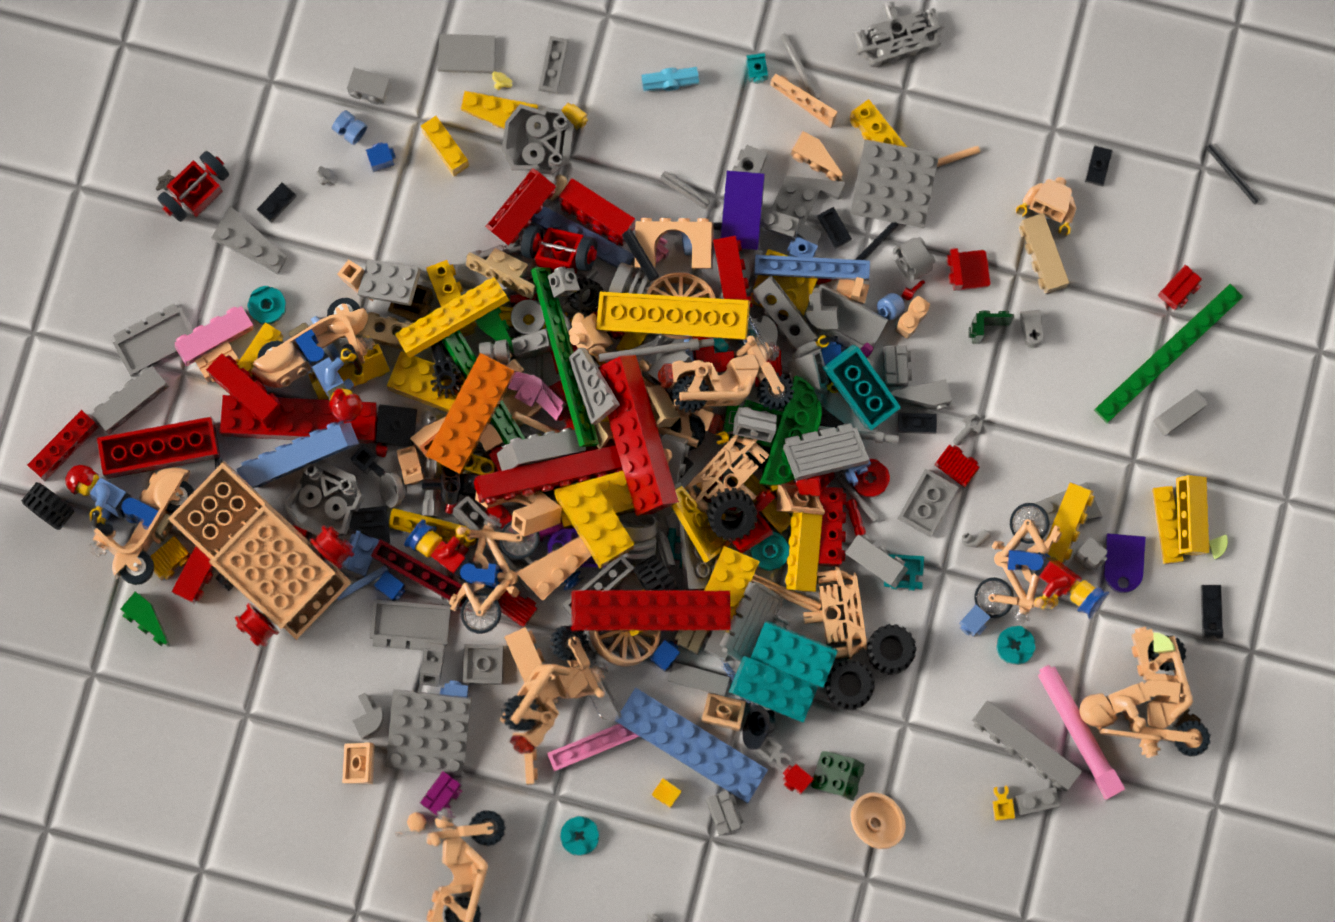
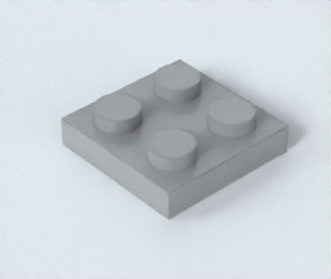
M464 644L463 684L502 685L504 646Z

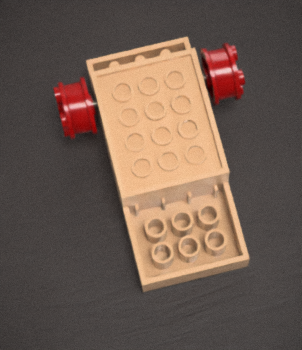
M225 461L168 518L211 559L209 562L254 604L248 603L246 605L247 609L240 616H235L237 621L235 626L242 633L247 632L251 636L250 640L257 647L260 645L266 647L268 645L267 641L274 634L278 635L280 633L273 623L280 629L284 628L297 640L351 584V581L339 570L343 568L342 563L349 556H354L352 552L353 546L347 540L342 541L338 537L339 533L332 526L327 528L323 525L321 527L323 531L316 538H311L309 542Z

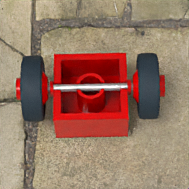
M208 151L203 152L199 157L205 165V170L193 160L166 186L174 197H171L166 192H162L157 197L163 206V211L168 216H173L182 222L188 216L182 208L183 205L197 217L223 192L221 186L211 177V174L221 181H224L230 174L223 166L224 162L218 156L214 157Z
M530 224L523 234L521 253L526 258L535 259L538 267L550 268L551 273L555 272L554 269L564 266L566 269L574 268L576 275L578 269L589 271L593 267L597 255V241L593 237H584L581 234L549 227L543 238L542 227Z

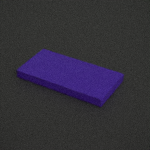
M727 170L721 238L736 236V240L741 241L742 249L758 250L765 174Z

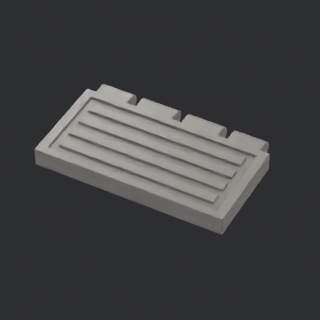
M822 283L819 288H822L823 306H839L840 325L838 329H820L819 333L826 335L831 340L837 335L836 343L845 348H849L853 344L860 349L866 342L874 348L888 319ZM805 313L804 318H806V320L808 321V323H809V324L812 326V328L816 331V330H817V327H815L813 324H811V322L808 320L807 315H806V313Z
M175 303L162 309L165 313L164 316L158 311L147 317V325L141 320L129 326L130 334L124 329L113 335L116 340L113 344L131 377L140 373L144 368L151 367L178 353L175 349L176 339L184 334L189 335L193 333V329L182 308L177 309Z
M849 423L838 426V432L835 427L820 430V436L815 431L802 434V440H800L799 436L786 438L783 449L795 481L868 464L869 457L857 427L853 428L852 424Z
M755 581L754 583H748L743 594L747 598H741L735 611L739 615L738 617L733 615L731 630H728L730 634L725 633L720 643V646L723 647L722 652L741 662L743 656L751 658L765 620L773 623L774 617L777 615L784 600L777 593Z
M373 600L370 639H373V646L387 647L388 640H391L390 648L406 649L407 642H410V650L424 651L425 642L447 645L451 606Z

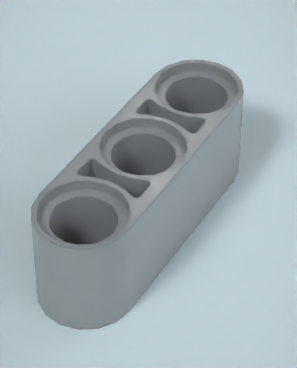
M1196 389L1155 418L1153 422L1161 433L1166 436L1208 406V403Z

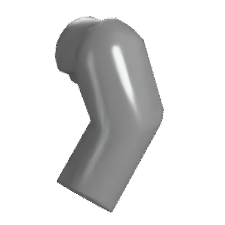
M983 530L978 536L965 533L962 535V543L967 547L978 548L991 536L986 530Z

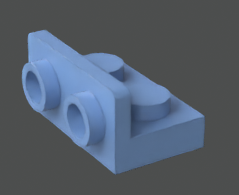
M356 531L355 535L352 534L349 543L353 546L352 552L354 556H349L343 562V568L366 576L373 560L371 554L379 540L362 534L360 531Z

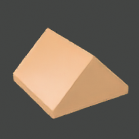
M787 482L778 485L777 512H803L819 515L825 513L818 496H812L811 494L800 495L796 483Z
M708 693L701 722L739 731L746 702Z
M373 743L344 745L342 783L373 784L375 745Z

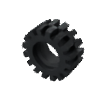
M583 277V279H577L580 290L569 296L571 297L568 298V302L571 303L570 306L583 314H591L592 311L596 312V307L599 305L600 292L604 290L603 287L590 278ZM590 289L588 300L582 302L583 293Z

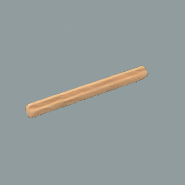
M754 574L751 583H754V581L759 582L784 599L808 610L819 611L821 608L820 602L795 591L786 590V587Z

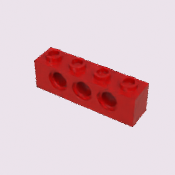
M81 409L27 466L42 480L46 481L99 426Z

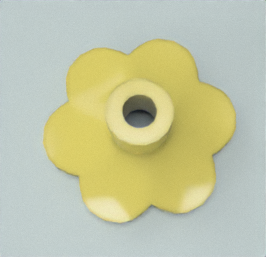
M495 71L492 73V79L496 82L494 87L497 90H501L502 87H512V80L506 77L504 73Z

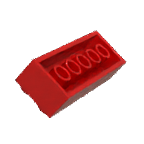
M212 417L97 438L102 474L106 479L221 458L215 421Z

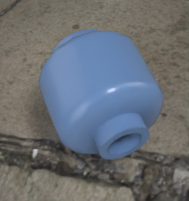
M896 293L887 294L877 303L878 314L888 319V321L896 319L905 310L903 299Z

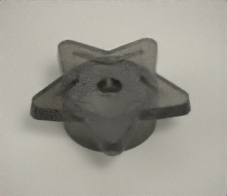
M170 170L164 176L158 177L157 191L161 189L168 191L166 186L175 178L171 175Z

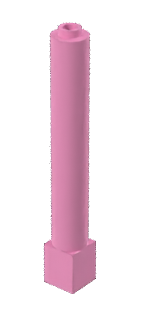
M1047 665L1040 669L1041 674L1038 677L1095 778L1094 781L1104 799L1106 800L1125 790L1087 723L1082 720L1079 709L1056 667L1051 668L1050 665Z

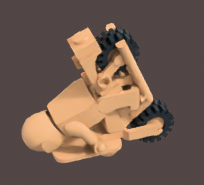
M1146 627L1135 629V633L1131 635L1134 644L1131 649L1134 658H1138L1139 665H1137L1139 677L1143 676L1146 682H1140L1106 697L1103 693L1087 696L1083 699L1079 708L1082 720L1088 725L1096 726L1098 730L1100 729L1099 734L1140 739L1139 746L1143 750L1141 754H1146L1147 758L1158 755L1157 751L1161 749L1160 747L1158 748L1157 743L1161 740L1175 742L1174 745L1178 748L1177 750L1185 756L1193 757L1203 754L1209 748L1208 746L1211 742V735L1204 724L1198 721H1187L1179 725L1175 731L1164 730L1193 703L1183 666L1184 659H1186L1184 643L1179 638H1175V636L1166 635L1174 644L1175 651L1155 653L1153 643L1149 651L1151 656V662H1149L1148 646L1154 640L1152 629L1147 630ZM1159 669L1165 671L1173 670L1174 675L1159 674L1155 672H1157ZM1155 697L1147 703L1149 727H1146V720L1139 718V712L1135 706ZM1122 711L1126 720L1130 722L1131 732L1102 728L1114 724L1117 720L1116 713Z

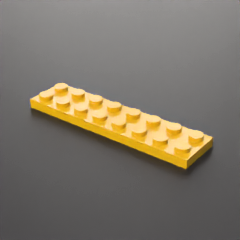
M600 292L596 330L747 340L750 301Z

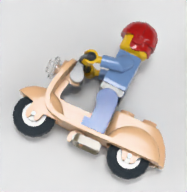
M350 298L335 300L327 310V317L311 326H308L306 322L302 323L289 332L291 338L285 342L271 341L261 347L258 359L254 361V368L251 370L253 377L266 386L283 388L289 386L299 377L305 376L312 369L330 399L329 406L333 415L344 422L355 420L362 411V400L359 395L353 394L350 389L354 386V383L359 384L363 382L362 364L365 363L364 356L367 354V351L374 350L373 345H375L370 335L362 334L359 339L355 336L367 324L368 314L366 310L360 309L359 304ZM339 338H347L349 344H345L342 347L341 358H336L332 362L328 355L325 354L323 348ZM345 361L353 364L355 369L352 371L353 377L343 382L337 371L344 365Z
M86 465L73 466L65 478L67 488L74 495L78 493L86 497L90 495L92 500L96 502V508L90 511V521L95 533L92 539L93 543L89 545V548H91L90 552L97 557H101V555L106 556V550L108 549L115 555L112 570L116 580L122 577L127 583L133 585H141L147 582L153 575L154 562L146 552L153 541L157 544H160L161 541L164 542L173 527L172 522L168 520L169 514H173L194 492L193 487L188 483L190 471L182 468H167L158 471L157 474L153 473L149 480L150 485L148 489L142 491L139 497L141 501H138L117 486L102 478L99 479V474ZM111 513L123 520L126 518L129 523L138 524L125 546H121L113 540L116 531L112 525L105 523Z

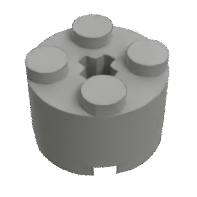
M914 237L893 249V255L897 254L898 257L895 262L903 276L911 278L909 281L912 282L933 270L935 258L931 253H928L925 248V242L921 237Z

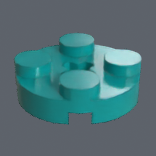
M261 286L251 293L247 308L251 317L260 324L264 325L265 322L273 324L286 313V300L278 289L270 286ZM264 301L272 302L270 309L262 308Z
M773 532L771 536L751 547V556L753 559L760 561L758 567L763 570L773 571L780 569L787 562L789 545L781 534ZM769 546H772L773 550L776 551L771 556H767V552H765V549H768Z
M1011 626L1003 630L998 637L996 645L999 657L1004 662L1015 665L1027 662L1033 656L1036 649L1033 635L1022 626ZM1013 640L1020 642V650L1017 651L1016 648H1011Z
M576 816L564 823L560 839L562 846L567 852L572 855L582 856L591 853L596 848L599 841V832L596 824L591 819ZM576 831L579 832V833H580L581 831L584 832V835H583V836H584L585 839H584L583 841H582V840H578V841L575 840V838H576L575 832H576Z

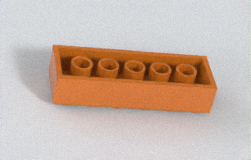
M480 353L426 456L462 474L516 371Z

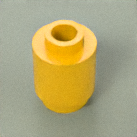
M568 102L561 110L565 117L574 125L575 129L579 127L582 129L588 122V114L575 104Z

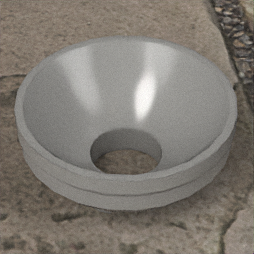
M521 301L512 310V324L522 334L527 335L539 331L545 324L541 306L536 301ZM526 315H532L535 321L531 325H526L523 322V318Z
M385 473L382 475L379 488L384 504L389 508L399 506L405 494H407V486L404 480L395 473Z

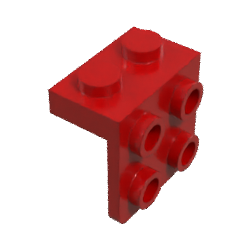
M958 248L950 249L949 254L946 255L947 266H950L949 283L953 286V291L990 286L989 267L985 250L959 252Z

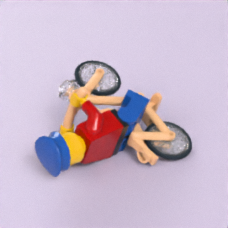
M1024 503L1018 506L1010 517V529L1014 537L1007 546H1004L1002 541H995L992 545V548L995 550H1003L995 554L994 561L1004 569L1018 597L1014 596L1011 586L1006 581L992 577L983 580L976 588L974 595L975 605H978L990 618H1000L1006 615L1013 605H1018L1019 607L1013 610L1012 614L1015 615L1014 619L1025 623V621H1030L1031 608L1052 609L1058 605V597L1064 594L1071 595L1070 600L1079 606L1077 612L1086 613L1088 618L1092 619L1109 595V591L1104 592L1100 587L1096 588L1086 580L1082 581V578L1066 565L1047 554L1053 542L1057 543L1059 541L1061 532H1059V526H1054L1049 539L1044 541L1043 538L1048 533L1050 521L1047 512L1038 504ZM1021 542L1036 544L1027 551L1015 550ZM1013 570H1022L1025 579L1030 583L1027 595ZM1039 578H1041L1048 585L1042 592L1043 596L1035 599Z
M490 514L489 517L485 516L483 518L485 521L482 530H472L464 527V525H460L456 528L457 535L453 536L448 544H446L442 537L436 533V526L427 525L426 520L423 519L405 540L404 546L411 547L413 551H419L426 557H432L465 583L462 585L458 595L453 594L449 604L452 606L450 609L456 611L461 600L467 595L468 599L461 608L463 625L469 631L476 634L492 631L498 625L501 618V607L498 602L500 597L506 590L514 597H517L519 594V590L512 586L517 583L518 575L515 571L510 570L495 541H500L503 552L509 557L525 559L537 550L540 543L539 531L522 536L512 528V521H510L501 532H496L498 527L501 528L502 524L499 523V518ZM462 537H465L466 542L464 544H461L456 551L455 549L461 542L460 539ZM477 538H479L472 563L464 556L469 551L468 547L475 545ZM486 542L499 566L497 564H489L487 558L482 555ZM480 563L482 565V569H478L475 565H478ZM482 588L494 589L490 595L486 593L475 594Z

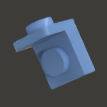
M870 460L868 464L845 469L844 475L848 483H852L853 486L858 484L855 473L861 475L867 472L871 464Z

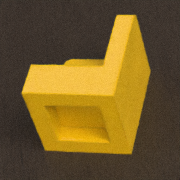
M662 778L653 791L652 796L671 808L682 791Z

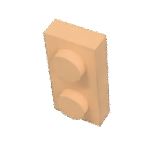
M524 747L526 785H535L534 780H538V769L534 768L533 761L537 760V751L533 747Z

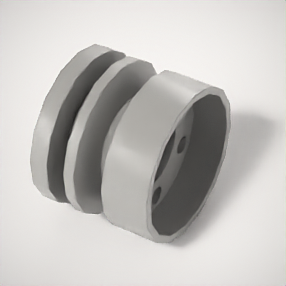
M621 262L608 292L647 294L651 285L646 275L643 280L641 279L643 270H639L636 276H632L633 266Z
M628 512L618 516L621 524L635 544L634 548L622 555V557L644 559L654 555L656 552L655 544L657 539L655 535L657 533V519L651 514L636 516L635 512Z

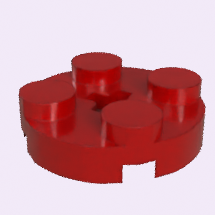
M869 459L871 464L867 472L861 475L855 473L858 484L853 486V488L859 495L872 498L885 492L890 482V474L887 467L877 459ZM868 473H872V476L876 477V480H873L872 483L865 480V477H868Z

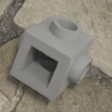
M558 267L554 269L555 272L548 276L554 297H569L580 290L574 268Z

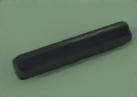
M631 229L625 231L622 237L650 282L656 280L659 275Z

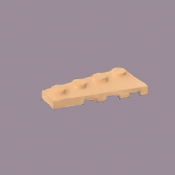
M774 75L771 79L772 87L829 128L835 124L836 110L793 85L784 76Z
M579 536L561 548L548 553L545 557L516 571V574L543 601L578 569L591 554Z

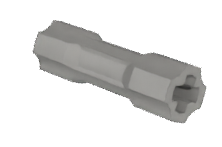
M431 458L429 460L425 459V479H440L442 464ZM440 490L424 491L423 516L439 517Z

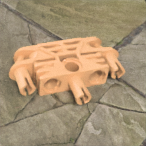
M734 435L684 488L685 490L688 489L689 495L697 503V508L700 512H705L707 515L708 503L703 499L704 496L711 499L713 495L717 496L716 492H725V488H728L729 491H732V488H737L738 492L741 489L745 494L748 493L752 500L757 497L743 484L759 467L753 463L752 459H749L746 452L749 451L761 464L769 456L756 443L757 439L752 440ZM739 442L745 446L742 449H739L734 445V443ZM742 454L744 457L733 467L732 464ZM729 468L733 472L726 474L723 483L719 477ZM730 476H735L738 479L736 486L728 485L727 479ZM716 481L718 484L709 493H707L706 491ZM694 485L701 489V492L698 494V496L694 491Z
M835 566V570L817 572L818 584L837 581V584H833L832 587L826 585L825 588L819 586L821 610L803 612L804 624L823 622L826 645L831 643L837 644L838 642L840 644L846 643V646L834 647L838 649L835 659L848 657V660H851L852 656L858 653L859 650L862 648L864 650L867 649L858 579L855 572L851 575ZM843 579L851 580L852 584L844 585ZM838 588H840L842 602H839ZM838 607L843 608L844 620H839L841 611ZM829 610L835 611L837 618L829 619L826 612ZM843 625L846 628L847 638L844 637ZM860 639V643L852 647V640Z

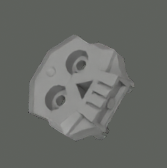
M520 104L505 122L502 151L511 171H530L534 168L544 176H552L559 168L569 163L574 125L565 117L561 109L545 107L542 111ZM539 123L541 128L535 129L534 124ZM556 138L555 149L548 143V141ZM532 151L537 152V156L534 158L530 156Z
M321 460L315 464L306 465L305 468L300 470L295 481L297 487L284 505V508L296 526L318 536L323 531L321 527L324 525L327 528L332 526L339 533L338 536L346 535L353 512L359 510L364 499L358 488L357 477ZM329 482L337 486L330 489ZM313 493L314 498L312 500H309V494ZM336 505L340 506L338 511H334Z

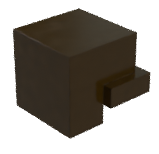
M417 284L411 306L391 302L388 312L416 322L418 319L427 316L430 311V304L434 297L432 289Z

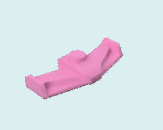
M516 371L508 387L518 391L515 398L533 407L536 401L556 421H558L567 405L542 379L535 375Z

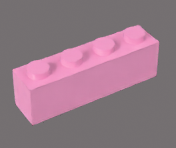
M242 306L238 308L233 307L226 312V315L222 317L216 316L206 326L200 325L193 330V333L189 335L184 334L176 339L175 349L186 367L224 342L228 341L231 343L253 330V324Z

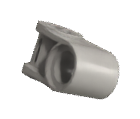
M1041 311L1020 312L1024 342L1028 347L1035 348L1039 346L1043 339Z

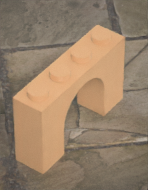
M641 218V221H636L635 236L655 269L658 241L664 234L670 231H681L689 237L692 244L693 269H713L714 223L709 222V219L698 218L697 222H690L689 218H679L678 222H671V218H660L659 221H652V218ZM635 258V267L641 268Z
M540 490L534 491V494L529 496H523V494L516 495L511 500L498 499L496 503L489 505L481 503L487 509L506 502H517L526 505V507L513 511L512 528L522 536H527L560 524L562 507ZM476 492V498H475V500H477V501L479 502V499H478V496H477V492Z

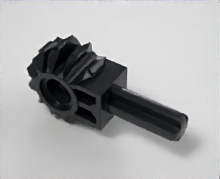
M440 340L431 346L436 364H433L435 373L432 374L434 380H431L430 383L434 386L432 391H438V397L445 394V398L449 399L450 393L453 397H456L455 390L458 392L461 390V387L458 385H462L463 380L460 379L461 373H456V368H452L450 360H446ZM444 379L452 380L449 386L442 385Z

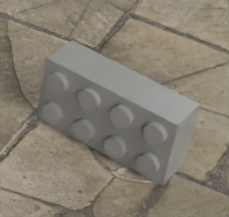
M570 427L561 430L559 433H555V431L547 432L544 436L534 434L524 440H521L520 437L510 440L509 444L502 446L503 449L497 453L503 471L583 453L586 451V448L579 447L576 432Z

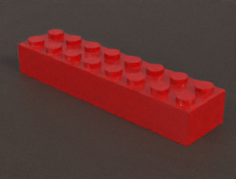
M636 355L619 356L598 367L620 404L608 415V419L636 516L654 514L679 501Z
M223 395L220 434L223 437L294 440L299 437H310L309 433L318 429H327V425L334 422L338 423L340 420L331 412L330 400L278 398L282 404L280 407L283 412L266 428L231 395ZM362 402L360 416L353 421L344 422L351 423L359 444H376L377 403Z
M574 590L571 591L572 631L731 630L730 591Z

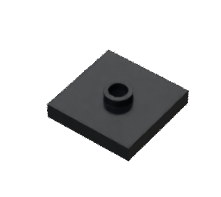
M379 404L375 443L404 447L413 446L414 443L410 438L415 435L417 409Z

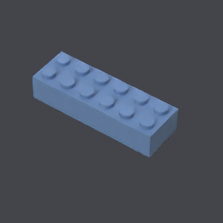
M343 421L334 422L327 425V429H318L309 433L310 437H299L292 440L293 444H283L276 447L274 451L258 455L259 459L246 460L236 470L254 489L305 468L308 464H314L356 446L359 442L351 423H344Z

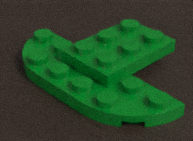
M797 375L794 376L792 381L793 387L791 389H794L793 398L784 407L783 412L775 411V409L769 410V407L765 408L762 404L748 399L744 402L743 407H749L760 412L768 411L770 414L777 415L776 432L772 441H756L758 445L770 449L759 484L777 486L793 480L794 475L783 449L785 439L799 436L800 440H802V434L818 431L822 416L821 403L814 392V388Z

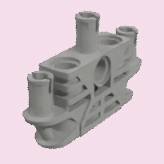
M890 2V5L888 3L883 5L888 21L868 27L867 33L870 35L871 45L868 44L864 30H860V33L859 31L853 33L858 46L856 53L871 62L869 64L870 67H878L940 47L941 41H939L944 24L939 23L935 8L924 12L929 25L927 28L921 11L898 17L894 2ZM898 26L901 28V31L895 32L892 27ZM933 35V41H929L928 37ZM877 53L878 58L875 59L872 54Z

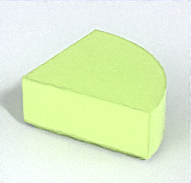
M1227 535L1209 541V547L1214 560L1226 551L1228 545Z
M1153 633L1155 653L1175 651L1174 644L1168 637L1161 633Z

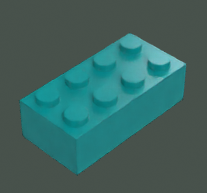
M851 345L822 367L865 429L873 430L901 408L858 346Z
M765 620L751 659L823 688L838 649Z
M743 656L729 693L804 723L818 686Z

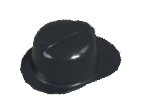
M754 705L750 709L742 732L744 745L748 749L757 750L760 748L766 736L774 731L776 727L774 711L766 710L761 705Z

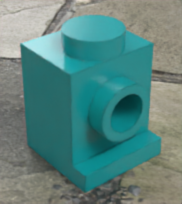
M765 53L746 55L749 82L759 84L768 80ZM759 66L761 67L760 70H756V69L754 68V67H759Z

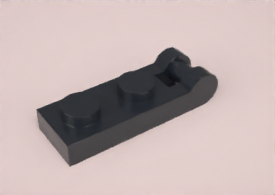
M1201 585L1203 639H1209L1210 637L1223 639L1221 585ZM1209 624H1215V629H1210Z

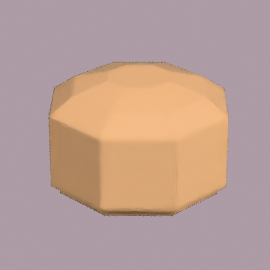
M418 812L409 815L407 820L410 830L416 832L423 830L427 823L425 816Z

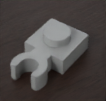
M768 735L762 746L755 750L769 763L775 759L777 766L781 769L785 767L780 762L782 758H786L788 761L791 760L789 755L780 753L783 747Z

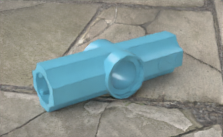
M697 67L678 70L677 68H666L661 70V72L641 75L644 92L660 89L673 91L681 86L699 84Z

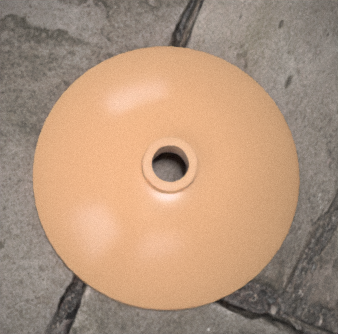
M867 793L854 803L851 811V821L855 832L862 841L877 849H888L901 841L905 833V819L901 809L891 798L881 793Z

